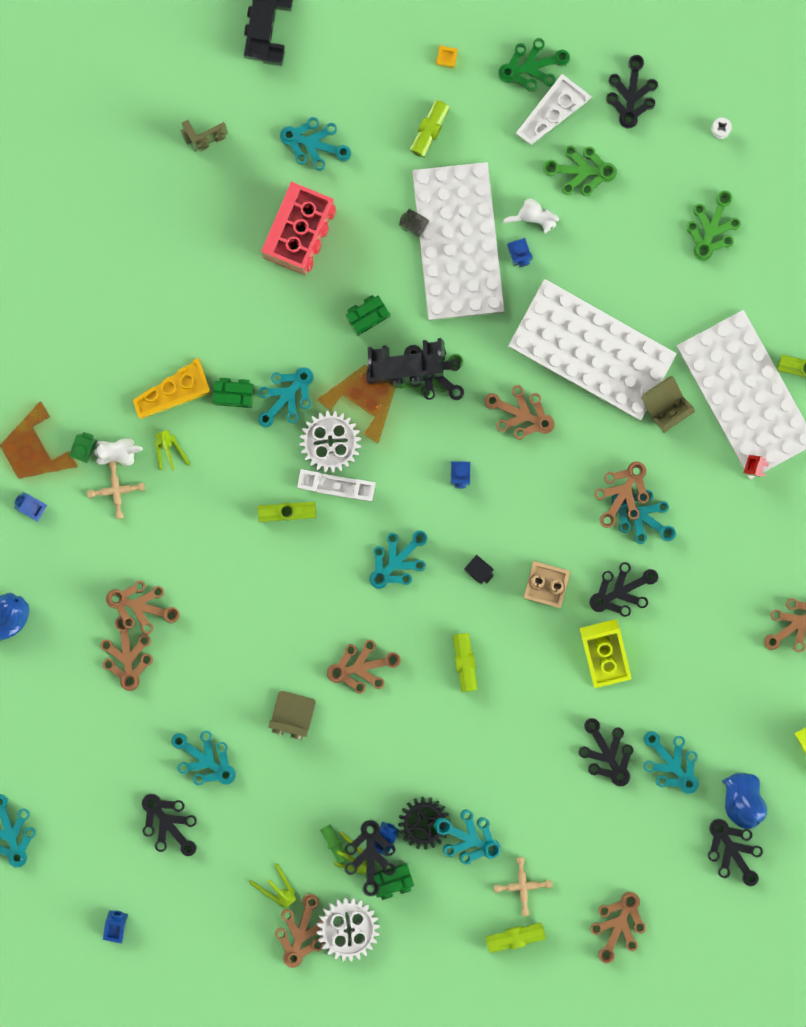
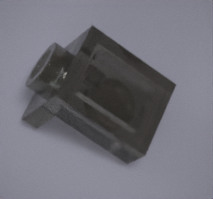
M408 209L401 216L399 225L404 231H409L420 237L429 220Z

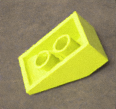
M617 619L579 628L594 688L632 679Z

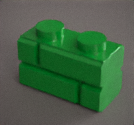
M371 295L363 300L364 304L361 306L354 305L347 310L346 318L357 336L390 317V313L379 295L376 297Z
M219 378V381L214 382L213 405L252 408L254 385L250 383V380L239 379L238 382H231L229 378Z
M407 863L395 866V873L390 876L385 875L383 871L375 873V881L379 885V892L376 894L377 898L381 897L382 900L393 897L392 893L400 891V894L412 891L411 887L414 886ZM392 868L386 869V871L391 873Z

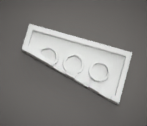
M561 74L518 129L516 135L531 146L588 102L592 96Z

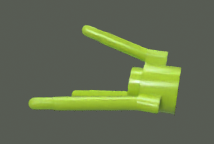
M169 430L155 435L156 441L154 443L157 450L159 470L163 469L161 449L165 450L171 470H175L169 451L172 443L185 463L190 465L175 436L171 435Z
M343 832L339 833L348 843L353 842ZM358 846L357 851L361 854L363 850ZM339 850L337 851L338 855L350 860L351 862L355 860V858L347 855L346 853H343ZM366 860L357 868V873L366 874ZM334 862L335 866L341 868H345L346 864H338V862ZM349 865L348 870L354 871V867Z
M276 863L275 867L288 890L285 888L280 890L270 879L267 880L268 884L278 893L277 897H275L252 880L249 883L275 901L279 906L282 905L286 909L297 898L293 895L295 891L290 886L280 866Z

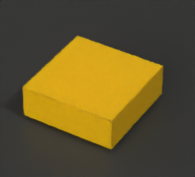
M439 45L436 65L455 69L458 49Z

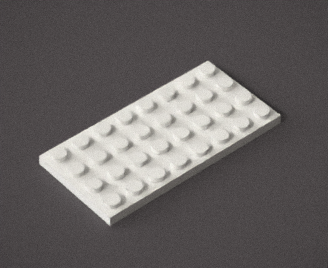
M488 162L412 170L428 321L504 313Z
M546 279L541 283L507 346L639 421L642 420L647 410L641 396L663 381L677 354Z
M744 310L676 346L743 469L749 455L766 458L765 462L769 466H764L762 472H765L806 450V422ZM747 475V477L749 478V480L752 479V478H754V477H756V476Z

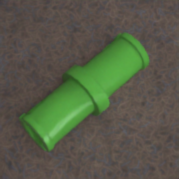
M331 824L322 828L320 832H322L328 843L327 847L333 852L338 864L346 861V858L337 854L338 850L343 853L345 851L341 845V839L337 838Z

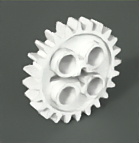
M329 411L326 412L324 417L319 413V419L312 416L313 423L307 421L306 424L309 428H302V431L306 434L300 436L305 441L299 444L301 447H305L301 453L308 454L305 460H312L310 463L311 467L317 464L318 471L321 467H324L325 473H327L328 468H331L332 473H334L336 467L342 471V465L349 468L348 461L355 462L352 456H359L355 449L361 448V445L356 444V442L361 441L360 437H356L360 431L353 430L356 423L350 425L351 418L349 417L344 420L343 413L340 417H337L336 411H334L333 416H330ZM342 427L345 430L344 434L336 436L334 434L335 428ZM317 429L325 430L326 433L323 438L315 436ZM332 437L334 441L342 439L348 440L347 442H334L333 446L329 447L328 443L319 445L313 444L314 442H326L329 440L328 438ZM338 446L346 448L344 455H338L335 452ZM319 448L327 450L325 457H319L316 454Z
M344 897L343 903L336 899L335 906L329 903L330 910L323 909L326 915H319V918L323 921L322 923H317L321 930L316 931V933L322 935L318 941L325 942L322 948L327 949L329 947L328 955L334 952L335 959L341 955L342 961H345L346 956L352 961L353 956L360 959V953L367 955V948L373 950L370 944L371 942L377 943L373 937L379 935L375 929L379 928L380 925L374 924L378 917H371L374 910L367 911L369 908L368 904L362 906V900L355 903L353 897L348 902L347 898ZM346 912H348V925L352 928L349 930L351 946H348V934L344 931V929H347ZM355 914H361V920L358 923L352 922V917ZM336 916L342 917V922L339 925H333V919ZM362 933V941L354 942V936ZM342 935L344 937L343 943L336 945L335 938Z

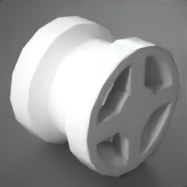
M718 118L711 127V133L716 139H725L729 135L732 125L728 119Z

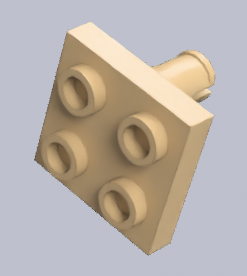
M533 561L523 598L561 608L571 571Z

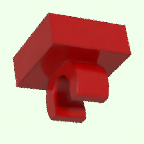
M749 455L743 473L750 476H765L766 474L762 471L764 466L768 467L769 464L765 462L766 458L762 456Z

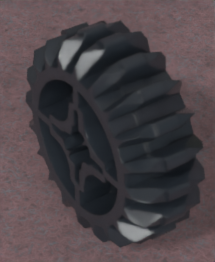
M421 797L422 803H418L417 798H415L414 806L410 802L407 803L410 808L409 810L402 808L406 815H399V818L403 819L404 822L398 823V826L405 827V829L400 830V834L407 833L403 839L406 841L411 838L410 846L414 842H418L416 845L417 849L420 848L421 843L424 844L425 850L428 848L427 843H431V847L435 848L433 841L436 840L438 844H441L442 842L439 837L446 838L447 835H441L437 832L436 835L432 836L430 826L437 819L449 816V813L445 812L442 814L441 811L445 809V806L443 805L438 809V800L433 805L431 804V797H429L428 803H425L424 797ZM421 807H429L435 810L438 815L427 817ZM416 810L419 817L418 821L408 826L409 816ZM420 814H422L423 818H426V820H432L430 821V823L427 824L428 833L426 829L423 828V826H417L419 825V823H421ZM444 822L441 823L440 828L444 827ZM423 830L427 839L417 838L411 831Z

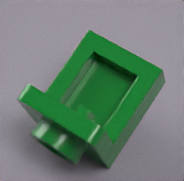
M86 432L77 434L69 457L88 463L97 440L93 439L94 436Z

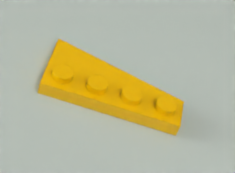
M196 358L191 364L182 367L177 373L167 377L162 383L150 388L132 401L138 418L143 419L209 395L211 391L200 360Z

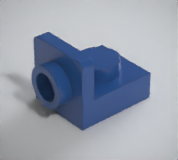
M526 238L507 243L514 266L524 267L530 264L529 261H532L533 257L530 254Z
M451 461V485H455V488L465 489L466 485H470V462Z
M25 492L22 495H18L14 502V509L37 522L47 507L45 503Z
M382 822L379 834L389 844H393L399 829L393 824ZM374 840V848L380 854L386 856L383 853V848ZM389 846L386 847L387 853H389L391 847Z
M110 910L108 912L103 940L122 944L128 918L127 913L118 910Z

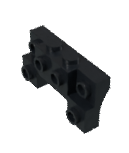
M253 0L252 6L248 7L247 17L250 18L249 25L246 24L244 36H247L244 59L282 66L285 45L271 43L276 9L291 11L293 0Z
M437 338V342L423 340V354L416 353L390 357L389 348L386 345H383L381 349L367 347L368 367L366 382L369 385L389 383L397 387L402 386L403 383L420 384L421 381H427V378L444 376L443 360H445V346L442 338Z

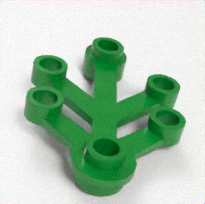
M536 38L533 42V48L523 65L516 66L520 57L526 53V46L523 43H519L515 47V53L509 64L502 65L498 75L505 83L515 81L526 87L528 91L533 92L537 88L536 80H527L519 74L526 72L543 81L546 86H553L555 76L553 74H545L537 69L552 64L565 66L569 62L570 55L566 50H559L554 56L534 61L545 44L543 39ZM536 42H541V43H542V46H541V47H537V46L535 45V43H536ZM523 47L524 51L518 52L517 48ZM564 54L566 58L561 60L559 55ZM510 70L511 75L507 76L504 72ZM551 77L553 82L548 83L546 78ZM532 82L535 84V87L529 88L528 84Z

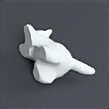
M527 199L524 201V205L518 215L505 218L504 223L517 221L539 223L546 234L547 231L556 227L559 217L548 209H541V205L534 199Z
M124 438L116 442L97 441V448L94 453L98 457L96 459L97 464L103 465L116 461L123 466H130L135 461L133 458L134 453L142 451L143 448L141 446H134L132 439Z

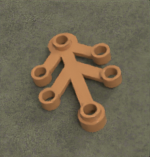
M516 385L512 389V395L516 397L520 409L501 401L498 395L493 393L485 398V406L488 409L499 408L517 416L506 421H498L496 425L498 431L505 432L507 428L525 421L534 424L525 429L517 428L514 431V437L518 440L537 431L542 434H548L554 428V420L549 415H545L540 403L541 396L538 393L531 394L529 398L530 403L535 407L537 416L530 414L523 396V388L520 385ZM519 388L521 394H515L514 389ZM537 396L539 401L533 402L531 398ZM495 398L496 403L490 404L489 399ZM547 421L548 427H543L541 422ZM505 423L506 428L500 429L499 424ZM519 430L522 431L523 436L518 437L516 435V432Z
M632 462L627 470L615 473L608 472L604 476V480L608 484L614 483L617 479L627 477L628 479L623 485L607 489L599 488L595 491L594 496L597 500H603L607 496L618 494L609 511L600 517L602 527L611 528L615 524V514L625 498L629 509L627 514L629 519L636 520L639 517L640 513L636 509L631 487L636 482L639 492L637 500L640 503L644 504L649 500V494L646 492L643 478L646 475V467L643 463ZM634 468H638L640 470V473L638 475H635L633 473ZM607 475H612L614 480L608 481ZM602 491L604 497L599 498L597 492ZM641 494L647 496L646 501L640 500ZM632 510L637 512L636 517H631L630 512ZM605 517H609L611 519L610 524L604 523Z
M136 581L133 586L123 591L118 589L109 591L106 596V603L109 607L117 609L125 629H131L135 621L132 617H129L124 606L132 608L142 626L141 632L145 635H149L153 631V625L148 622L143 612L163 617L167 623H175L179 619L180 614L175 607H169L165 610L145 604L154 598L162 597L164 590L160 586L154 587L152 591L135 600L128 599L127 597L135 592H143L145 589L143 581ZM136 584H141L143 588L138 590ZM159 589L161 595H156L154 590ZM117 596L119 601L113 602L112 597ZM173 613L174 618L169 619L167 614ZM130 620L132 622V625L127 626L125 624V621ZM145 625H148L150 627L149 632H146L144 630Z
M791 598L786 601V607L789 610L796 608L806 610V603ZM791 600L795 602V607L793 608L789 606ZM778 609L773 610L770 614L773 621L784 620L793 623L776 635H767L763 641L765 648L768 650L777 649L780 641L797 629L796 642L793 644V649L795 652H803L806 647L804 643L806 613L801 616L783 613ZM774 612H778L780 614V617L778 619H775L773 617ZM771 638L776 641L774 646L769 644ZM797 643L802 644L801 650L796 649Z
M120 616L115 621V627L121 634L122 652L114 647L110 640H103L101 642V649L108 651L124 664L125 672L115 666V662L112 659H105L103 667L120 678V684L123 689L133 691L139 686V675L147 666L152 664L153 657L150 654H144L141 657L140 664L134 670L132 669V662L144 647L150 645L151 638L148 635H142L137 645L130 651L129 629L120 626L121 621H123ZM126 620L127 626H131V621ZM143 637L148 638L147 644H142L141 640ZM105 642L110 643V647L108 649H105L103 647V644ZM149 656L150 662L146 664L144 657ZM107 661L112 662L111 668L106 667L105 664ZM130 677L134 680L132 685L127 684V679Z
M367 640L354 665L345 667L350 657L357 652L356 646L349 644L346 646L345 653L339 663L333 664L328 668L327 676L334 683L343 681L354 688L357 693H363L366 689L363 682H356L347 676L348 674L356 673L372 683L376 689H381L384 686V680L373 676L365 670L386 665L395 668L400 664L401 659L397 653L391 652L387 654L386 658L364 663L369 653L376 647L374 641ZM368 642L373 643L374 646L372 649L366 648V644ZM348 647H354L355 651L353 654L348 653ZM392 656L397 659L394 664L389 662V658ZM334 670L340 671L339 677L333 675ZM378 679L382 681V686L380 687L375 685V681ZM358 684L363 685L362 691H357L356 686Z
M634 892L624 893L619 902L608 906L601 905L598 912L602 917H607L611 912L620 909L622 911L618 917L600 924L593 923L590 927L594 935H599L602 931L614 927L606 947L601 948L598 953L599 959L603 963H611L613 961V949L621 931H623L626 939V948L629 951L637 949L638 944L634 940L627 922L629 913H631L635 923L634 930L637 933H643L646 930V926L641 921L637 910L640 905V899ZM628 898H633L632 905L626 903ZM604 907L608 909L605 915L601 914V909ZM638 924L643 925V929L641 931H638L636 929V926ZM595 925L600 927L599 932L593 931ZM629 942L635 943L633 949L628 947ZM608 951L610 953L609 957L603 958V952Z
M312 893L304 895L302 899V904L305 908L299 927H297L293 919L294 914L291 910L285 909L281 912V918L286 921L294 937L292 947L287 939L288 933L284 928H278L275 931V937L280 940L285 950L283 961L290 968L299 966L302 962V957L314 950L321 951L323 949V942H320L318 948L314 947V944L319 942L317 938L313 939L311 944L300 949L303 941L316 935V931L321 930L317 925L306 930L312 911L319 904L318 897ZM314 899V904L310 906L308 904L309 900ZM286 912H290L288 919L284 918ZM280 931H284L283 937H278ZM292 955H296L295 961H290Z

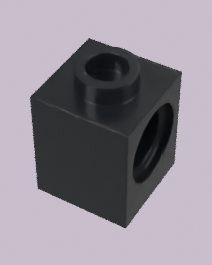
M477 554L464 568V571L479 584L483 582L487 584L494 576L492 574L494 569Z

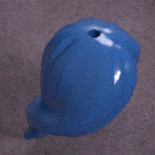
M6 593L0 596V641L16 635L26 624L29 616V604L22 596H16L14 593Z
M736 773L722 780L727 789L725 810L728 817L743 829L755 828L759 823L763 822L767 815V805L759 792V778L753 774Z

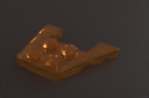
M363 365L323 396H320L317 401L331 411L341 396L344 395L374 417L363 434L378 444L396 386H392L389 383L369 385L366 382L368 366Z
M39 402L0 445L18 479L78 467L74 458L69 457L70 451L51 460L35 432L34 426L50 418L42 402Z

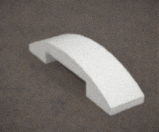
M301 469L297 488L372 502L376 482L355 480Z

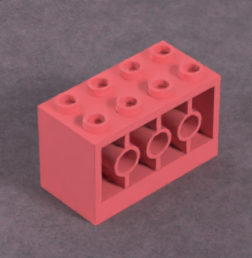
M291 181L261 250L263 258L302 275H306L307 271L310 272L314 265L313 256L314 254L318 255L322 245L320 244L321 238L327 235L329 229L328 221L329 219L333 220L336 213L334 199ZM312 211V214H306V212ZM301 228L305 229L304 232H299L298 230ZM292 246H297V247H298V248L295 249V250H292V249H291Z

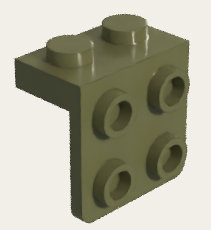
M189 120L181 123L183 127L180 130L186 144H191L195 152L207 149L209 144L214 141L220 142L226 138L225 135L228 134L224 122L198 136Z
M669 376L641 396L652 421L663 433L695 412L693 406L683 397L673 376Z
M280 691L268 728H272V733L283 735L284 732L291 733L292 738L302 740V737H307L316 701L313 698Z

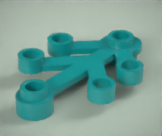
M311 117L307 123L297 128L287 126L280 132L281 141L285 145L291 146L296 156V162L299 165L306 164L307 156L301 152L298 143L306 146L314 162V168L317 171H322L325 168V162L319 157L316 149L335 154L341 162H346L351 157V150L348 146L341 145L336 147L318 141L328 135L336 134L337 127L334 123H328L324 129L308 137L302 136L301 134L310 129L315 130L319 126L318 119ZM316 121L317 124L315 126H311L310 122ZM333 126L335 130L329 132L328 127ZM290 132L293 134V136L291 138H287L286 134ZM346 150L347 154L342 156L340 151ZM304 156L305 160L303 162L298 161V157ZM322 162L323 166L318 168L316 163Z
M306 367L299 368L295 374H280L278 372L272 374L271 380L274 384L295 381L290 387L271 389L261 387L258 394L263 399L269 396H281L268 412H263L259 415L258 422L262 427L269 428L273 425V417L287 401L289 410L287 415L288 422L295 424L298 421L295 392L300 387L302 394L300 407L305 410L311 407L308 385L313 381V373ZM301 374H307V379L302 380L300 378ZM275 375L280 376V380L278 382H275L273 380ZM263 389L268 391L266 396L261 395ZM304 400L309 402L307 407L302 406ZM292 414L296 415V420L290 421L289 416ZM264 416L269 417V421L267 423H264L262 421V418Z
M646 490L651 495L647 501L649 502L653 499V493L650 490ZM618 494L612 495V497H611V503H612V504L614 503V501H615L616 497L618 496ZM633 494L635 502L638 501V494ZM641 494L640 500L646 501L644 494ZM626 498L618 509L621 523L619 529L622 533H627L631 530V524L627 520L626 509L628 511L629 509ZM661 501L655 505L636 507L640 513L639 517L634 520L636 543L643 544L647 540L642 521L658 531L662 540L671 541L675 538L676 531L672 526L664 527L647 515L654 512H667L669 509L667 502ZM660 504H665L666 510H660ZM632 510L633 517H636L637 512ZM622 524H627L629 526L628 530L624 531ZM666 530L671 532L670 537L664 536ZM638 535H643L644 541H638Z
M420 530L413 534L412 541L397 556L396 543L398 542V535L396 533L388 534L389 564L384 569L382 557L385 554V550L381 546L374 548L375 571L371 573L369 578L374 588L382 589L388 583L409 585L412 582V577L408 573L402 576L389 575L394 569H415L419 572L425 569L426 565L423 560L402 562L417 546L426 544L427 534ZM391 535L396 536L395 542L389 541ZM418 535L423 536L422 542H417L416 537ZM377 549H382L383 554L381 556L376 555L375 551ZM418 562L423 563L422 569L416 568ZM377 576H382L383 581L381 583L375 581ZM404 576L410 577L408 583L403 582L402 578Z
M203 731L200 734L205 754L189 744L184 734L178 733L172 737L171 742L175 748H183L200 761L188 764L185 762L180 763L177 767L179 773L186 774L188 771L211 768L216 772L208 775L196 774L193 777L194 784L202 785L204 782L218 780L221 784L228 785L235 780L236 772L228 764L226 752L228 746L226 743L219 742L216 745V751L220 755L221 766L214 762L211 745L212 734L209 731ZM204 733L209 734L210 738L208 740L203 739ZM178 737L183 740L181 745L176 744ZM220 744H223L225 746V750L223 752L219 751L218 746ZM182 764L187 766V770L185 772H182L180 770V766ZM224 771L229 772L230 776L228 779L223 778L222 774ZM197 776L202 777L203 781L201 783L196 782Z
M654 731L647 732L643 738L644 743L647 746L654 747L667 764L654 763L649 760L644 763V770L647 772L662 771L675 773L679 779H667L661 775L656 778V784L659 787H680L684 793H694L699 786V782L694 776L695 761L698 758L697 753L694 751L686 753L687 769L685 774L681 769L682 747L685 745V739L682 736H676L673 739L674 757L672 758L659 742V735ZM651 735L655 737V742L650 743L648 740ZM677 738H681L683 741L679 746L676 744ZM690 753L695 755V759L692 761L688 759ZM647 763L653 764V768L651 770H647ZM660 778L665 779L664 785L658 783ZM688 780L692 781L693 783L692 787L690 788L686 787V782Z
M0 794V799L3 801L0 806V818L4 830L0 829V838L7 841L10 849L0 845V854L8 857V862L11 866L21 867L27 861L25 851L31 839L35 837L36 830L33 827L26 828L23 832L24 838L18 847L16 838L25 820L30 817V812L28 809H20L17 814L18 818L12 828L6 810L8 798ZM22 811H26V818L21 817L20 814ZM28 829H31L33 831V835L31 837L27 836L26 834ZM15 854L20 855V861L14 860Z
M464 809L460 814L461 819L465 821L468 833L451 826V823L446 818L436 820L434 828L439 834L446 835L449 833L464 840L455 845H444L443 853L446 856L452 857L455 853L473 846L481 848L471 853L464 851L459 855V860L467 865L472 860L485 856L493 859L500 854L501 846L498 841L492 839L489 829L490 822L485 817H480L477 820V826L482 829L485 841L478 838L473 822V813L468 809ZM469 813V817L465 819L464 815ZM485 820L486 824L481 826V822ZM444 822V827L439 828V824ZM493 845V850L488 851V848ZM451 847L452 851L447 853V849ZM468 855V859L463 861V857Z

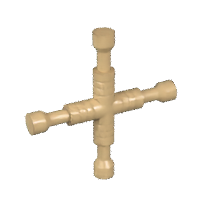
M109 462L112 474L110 477L112 487L103 488L99 491L88 490L87 495L88 498H93L97 495H113L114 505H116V519H122L124 517L121 512L120 505L122 502L120 494L129 493L133 490L143 491L145 490L144 483H139L134 486H119L118 476L116 475L117 464L116 462Z
M518 857L519 883H512L506 886L494 885V893L509 890V892L519 891L520 901L522 902L521 914L522 916H528L527 890L538 889L539 887L552 888V881L547 880L537 883V881L526 882V872L523 866L525 862L524 857Z

